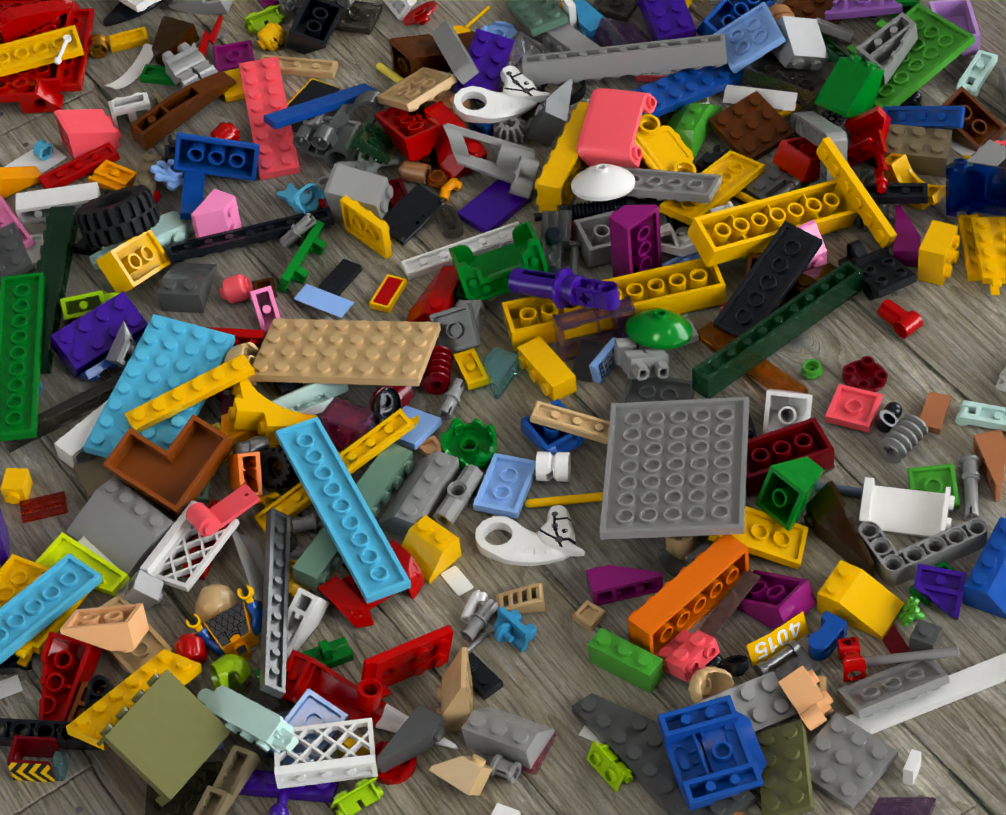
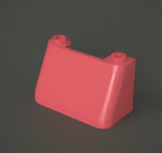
M609 88L593 90L577 143V152L580 158L588 167L598 164H612L620 167L639 168L643 154L641 148L634 141L642 112L645 114L653 113L657 100L650 93Z

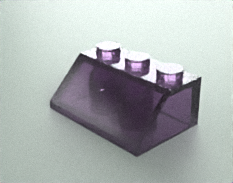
M605 17L601 18L593 36V39L600 47L652 42L635 24Z

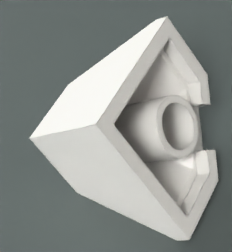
M768 389L766 391L762 435L811 418L813 395Z

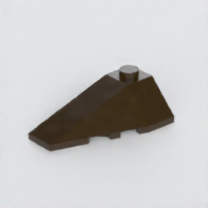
M829 481L806 504L805 524L809 529L813 530L816 537L849 564L863 569L874 578V562L863 539L861 537L857 538L853 518H847L843 508L846 503L833 481Z

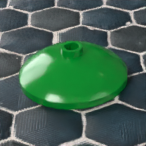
M653 308L642 310L632 315L626 322V333L630 339L642 346L653 349H674L690 341L692 326L678 313L667 309Z

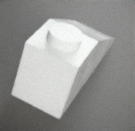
M300 587L288 609L287 658L292 650L298 651L316 629L330 603Z

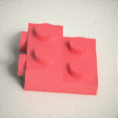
M683 629L655 655L663 659L665 672L688 682L697 670L705 667L720 653L714 637L699 630L693 634Z

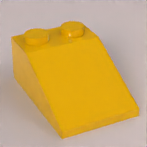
M151 229L131 238L96 260L115 292L118 293L123 291L126 293L171 264L169 257Z
M842 560L839 561L817 593L818 612L824 614L828 611L847 621V625L881 640L905 605L902 600L863 569Z

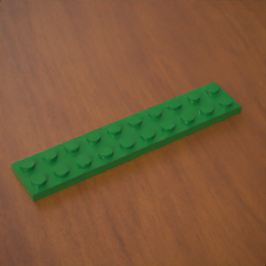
M44 272L1 277L0 442L37 438L45 294Z

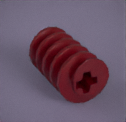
M434 346L425 369L422 386L429 394L441 395L448 391L451 377L452 351L445 346Z

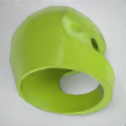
M227 654L221 656L210 665V674L215 690L217 687L224 685L229 689H236L241 692L248 686L251 680L252 671L250 664L242 656Z

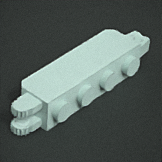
M176 211L161 215L157 225L151 228L163 250L167 249L166 245L188 240V235L195 232L192 220L180 219V215ZM126 240L107 247L103 246L102 250L89 256L95 270L100 269L96 260L120 246Z
M224 685L217 687L214 692L205 688L197 694L198 700L232 731L231 733L236 735L237 732H240V736L249 743L255 740V744L266 752L271 749L278 754L281 750L291 753L299 741L293 735V727L286 723L279 714Z

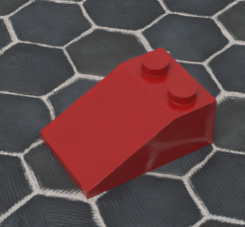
M804 137L780 141L773 163L779 166L781 171L791 174L799 179L801 183L820 178V159L816 153L818 149L816 145Z

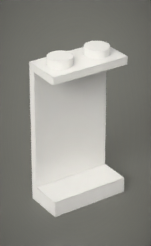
M865 477L859 526L863 522L872 521L879 525L885 533L929 538L951 528L952 518L948 517V512L954 509L955 496H951V487H946L944 494L876 486L874 478Z

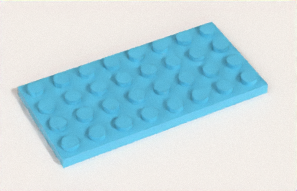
M153 314L83 446L84 452L108 458L128 429L131 428L124 413L223 364L227 352L235 343V335ZM205 400L139 434L167 451L193 414L198 416Z

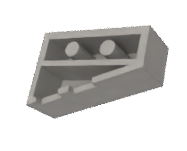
M902 12L856 47L857 55L862 57L861 61L875 62L878 64V68L885 70L881 80L885 86L918 39L916 23Z

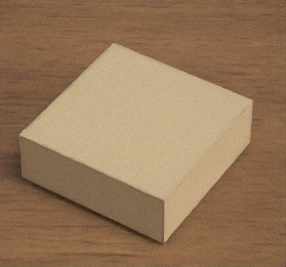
M586 600L572 615V619L592 632L606 617V611Z

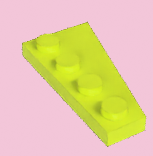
M63 532L35 561L38 564L51 568L70 553L102 575L103 582L93 590L116 596L130 580L128 574Z

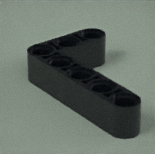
M96 675L89 681L84 711L114 689L113 684L105 676ZM106 685L104 692L97 693L100 686ZM0 718V728L4 727V731L0 735V746H11L14 735L19 736L22 730L28 729L25 736L43 737L47 730H52L49 737L57 739L60 749L102 750L75 737L67 740L66 726L72 721Z

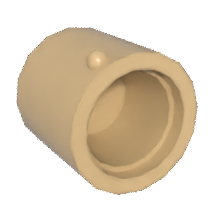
M696 536L665 537V549L680 561L687 560V556L696 550Z

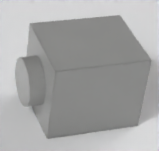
M139 569L129 580L123 599L133 604L143 603L144 609L148 611L154 604L158 605L162 600L164 592L161 590L164 581Z

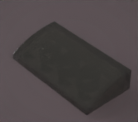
M763 57L744 67L741 82L755 88L798 93L796 104L812 110L818 106L814 104L815 99L827 80L795 68H786L778 61Z

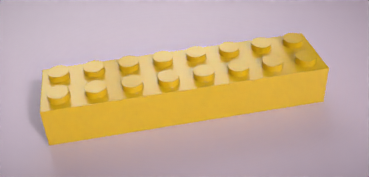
M834 179L694 217L687 234L706 267L748 256L749 253L763 252L784 221L798 227L814 220L820 234L823 235L851 227L858 213Z

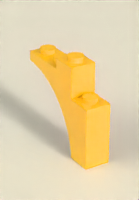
M248 378L231 386V393L235 395L233 407H229L228 419L232 420L233 428L238 430H256L259 435L268 438L269 444L280 445L275 431L317 417V415L295 412L271 402L252 386Z

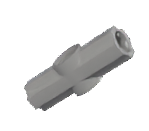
M472 464L465 466L457 480L448 485V494L433 515L434 521L445 528L452 526L461 511L469 507V499L483 478V472L477 466Z

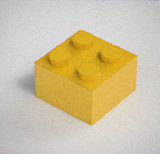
M932 220L919 248L917 280L943 286L946 278H950L953 269L952 264H956L959 258V251H956L960 242V236L957 235L958 226Z

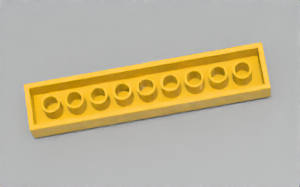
M702 258L602 280L613 281L618 286L621 305L612 311L581 305H569L567 308L558 309L552 300L533 296L503 302L502 309L504 323L513 351H518L517 347L538 336L549 344L624 327L632 315L646 309L662 308L682 314L721 305L726 302V285L718 265L706 267Z

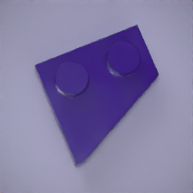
M918 563L913 589L953 619L958 620L967 573Z

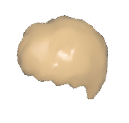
M211 584L200 591L195 602V614L204 623L239 603V600L234 591L228 586Z
M705 666L692 675L689 680L688 691L693 703H697L733 688L734 681L731 674L726 670L715 666Z

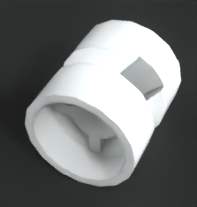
M537 452L536 481L550 482L552 478L556 482L570 481V452H557L555 455H552L551 452Z

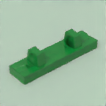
M316 221L317 223L312 227L283 273L277 290L285 294L292 281L304 284L309 272L302 268L303 263L310 252L322 255L327 245L325 241L320 239L325 225L323 222Z
M345 637L329 643L325 639L318 642V647L302 652L330 669L354 660L353 653ZM260 668L254 671L258 683H260Z

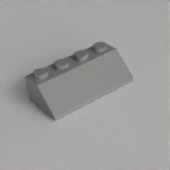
M436 451L421 458L378 521L380 528L405 537L409 528L424 515L433 519L434 513L448 494V485L456 481L461 474L458 457Z

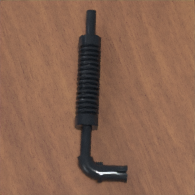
M630 196L624 197V199L621 197L620 199L608 201H592V203L588 201V203L584 202V204L580 202V204L576 203V205L572 203V205L568 204V206L566 204L557 205V211L572 210L573 222L576 219L617 211L624 205L656 204L659 206L665 200L634 201V197ZM542 212L533 214L535 222L542 221ZM663 214V216H666L667 223H670L674 231L680 228L679 220Z

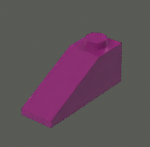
M896 205L895 232L897 237L894 240L893 257L906 267H918L921 236L902 207Z
M614 565L594 567L593 569L586 570L588 589L592 602L597 606L656 593L663 587L662 572Z

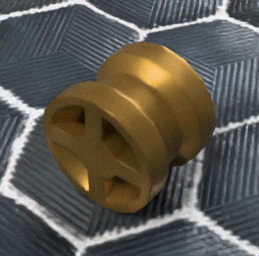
M94 34L90 37L89 54L92 57L99 59L107 55L109 45L107 36Z

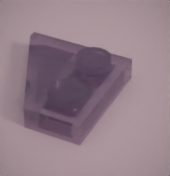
M879 797L869 815H930L936 805V798Z

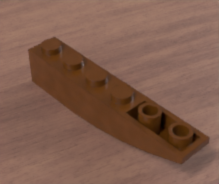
M221 71L175 92L130 124L133 141L147 151L233 87L236 81L224 71Z

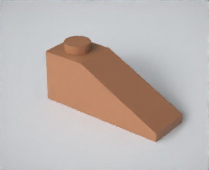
M1001 429L974 435L973 452L981 459L980 468L995 502L1000 501L1006 470V438H1004Z

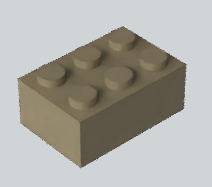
M890 124L885 141L887 153L883 154L884 158L891 153L906 154L915 174L946 177L951 152L952 130Z

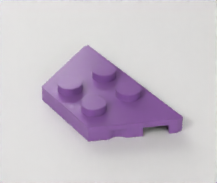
M834 0L831 10L825 11V19L836 20L899 14L903 12L902 4H898L896 0Z

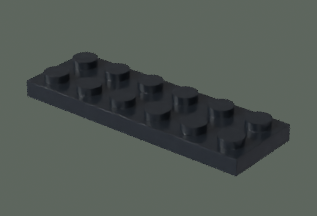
M784 221L716 317L713 326L751 346L822 246V239Z

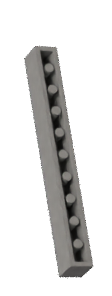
M723 33L523 56L522 68L524 76L531 80L536 87H539L542 84L559 85L562 82H566L569 78L573 80V83H578L587 79L597 81L605 77L639 76L642 73L659 74L669 70L678 72L687 68L697 70L705 66L721 67L723 64H727L725 34Z

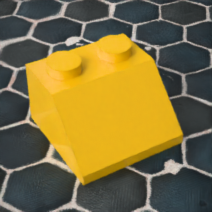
M424 515L409 528L401 545L414 558L422 571L423 580L428 584L433 582L462 556L459 537L427 515Z

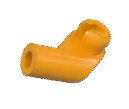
M451 178L441 187L439 198L442 197L447 204L450 192L452 190L458 192L462 188V182L457 180V178Z

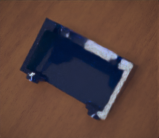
M963 158L955 159L954 162L947 165L946 215L956 217L959 211H964L967 215L980 212L1006 217V167L967 162Z

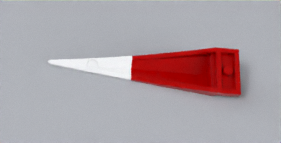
M292 650L286 663V693L280 699L296 705L309 688L348 714V720L372 718L374 728L397 733L408 719L407 715L382 700L380 707L374 712L360 710L356 705L358 685L313 657ZM444 737L440 742L435 743L451 749H458L456 744Z

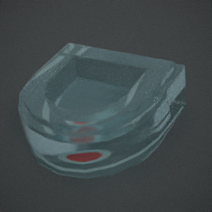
M56 751L54 753L52 770L56 781H64L66 779L70 762L66 752Z

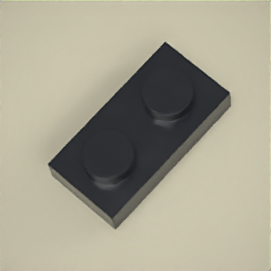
M471 652L468 654L473 690L483 700H486L503 687V681Z

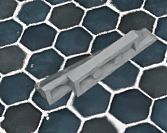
M235 529L231 535L247 584L254 589L252 598L257 601L262 613L265 560L258 540L239 534Z

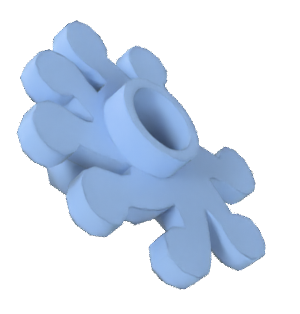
M169 159L167 163L159 160L156 165L151 166L150 171L155 174L154 179L157 182L162 181L168 190L175 191L180 186L183 188L185 171L174 170L173 159Z

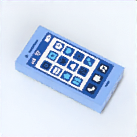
M614 337L589 365L592 379L595 383L600 384L616 365L613 359Z

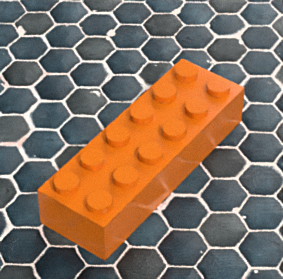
M723 535L715 539L706 551L699 553L690 565L683 567L674 579L667 581L658 593L650 596L642 607L630 614L628 618L629 642L655 655L683 629L689 631L722 601L745 570L749 572L748 546L732 535Z

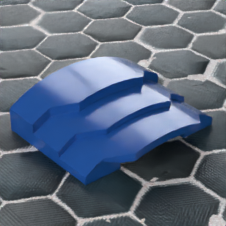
M731 695L658 715L657 722L676 782L689 811L712 805L714 801L738 795L740 792L764 786L761 774L767 765L766 759L758 743L750 718L736 711Z

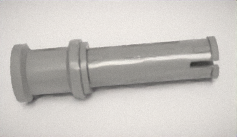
M965 455L960 459V465L963 467L960 481L964 485V519L966 521L971 519V514L973 519L979 518L978 485L982 480V476L979 473L981 459L976 455Z

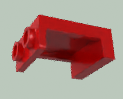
M879 105L845 122L846 129L852 134L847 149V163L850 167L875 157L873 151L878 150L877 129L882 130L884 140L886 141L891 118Z

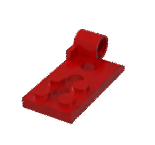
M449 625L365 659L361 681L358 684L357 707L364 712H374L380 707L381 699L391 695L389 686L410 677L419 676L431 668L440 667L448 662L453 638L451 627Z

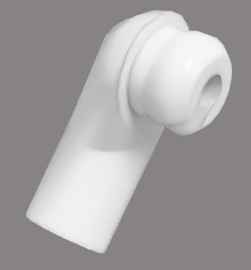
M476 590L471 594L461 615L462 622L468 624L472 618L471 615L476 612L478 604L483 605L488 598L486 592Z

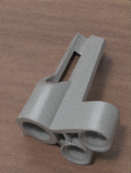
M446 123L443 125V130L447 134L458 165L511 183L510 194L529 199L540 161L535 160L534 149ZM463 137L490 146L498 155L497 162L469 155Z

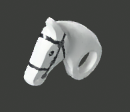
M510 65L504 67L500 72L501 80L504 83L502 92H495L476 86L462 88L455 94L453 110L457 117L465 122L497 123L513 119L528 112L538 102L545 101L551 94L539 92L531 80L525 77L515 66ZM474 98L483 101L485 106L479 110H469L462 103L465 100Z
M561 505L552 506L549 509L547 522L536 533L524 528L506 516L490 517L483 520L476 528L475 542L480 553L503 564L518 566L546 565L565 560L570 556L577 557L584 556L585 554L583 549L576 546L575 533L569 511ZM494 530H506L512 535L511 539L502 545H492L485 540V537Z

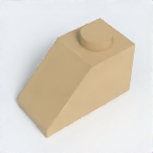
M473 754L472 756H460L433 765L429 771L467 795H480L493 768L485 764L486 760Z

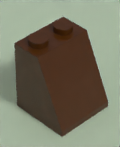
M430 34L389 39L393 70L402 78L408 77L422 67L446 73L451 71L450 66Z

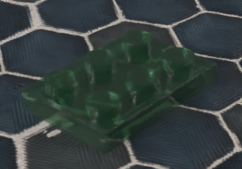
M367 120L364 121L352 142L357 151L367 153L372 156L374 161L379 164L384 163L385 165H388L397 148L385 131Z

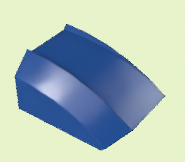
M559 399L551 402L552 405L567 409ZM530 416L521 419V431L544 452H551L552 455H555L557 452H570L583 443L584 437L530 422Z

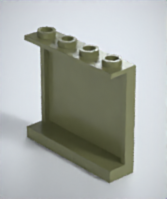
M168 669L161 675L156 672L147 681L146 684L149 687L145 691L140 689L131 699L134 702L130 708L125 706L115 716L118 721L114 725L109 723L99 733L102 738L96 743L100 746L105 742L159 794L155 801L161 807L172 800L232 732Z

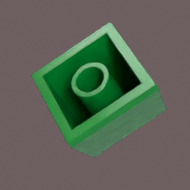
M850 54L849 57H840L815 99L814 104L844 117H855L874 107L885 70L878 68V64L875 62L861 61L862 57Z
M808 456L771 465L755 505L787 531L791 530L805 512L806 504L811 500L824 469Z

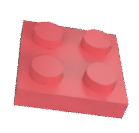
M839 384L825 415V422L869 433L882 403L883 394Z

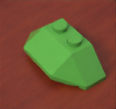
M689 103L676 110L668 122L667 126H670L678 133L687 148L691 149L694 159L712 129L708 125L709 119L719 114L722 108L712 104Z

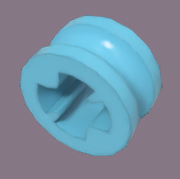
M39 140L33 147V154L41 160H47L53 153V146L45 140Z

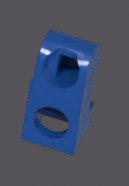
M828 611L822 615L821 628L818 632L812 633L808 639V654L813 660H825L836 649L837 639L845 638L847 635V621Z

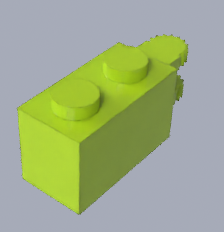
M104 290L62 298L60 302L64 320L82 317L119 293L111 292L104 294Z

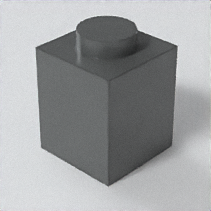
M919 619L910 636L909 652L940 648L942 627Z

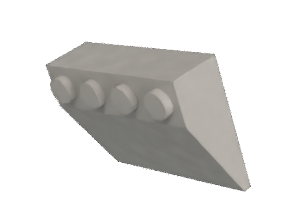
M113 476L95 490L66 530V533L77 542L84 536L113 564L131 578L140 569L174 522Z

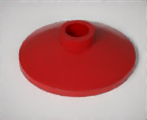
M436 1L426 2L412 10L403 19V24L406 26L418 23L424 25L429 22V16L437 8Z

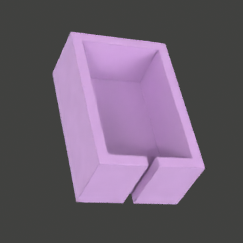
M970 0L929 1V10L974 35L975 42L962 52L961 56L976 55L978 50H980L981 34Z

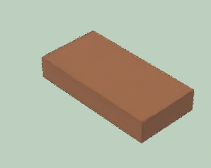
M929 391L920 415V419L928 427V432L940 434L951 403V396Z

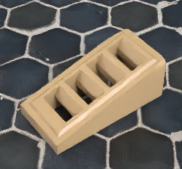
M536 583L496 594L498 608L504 607V601H508L509 606L504 607L508 611L516 609L520 614L545 612L543 583ZM513 600H518V603L513 604Z

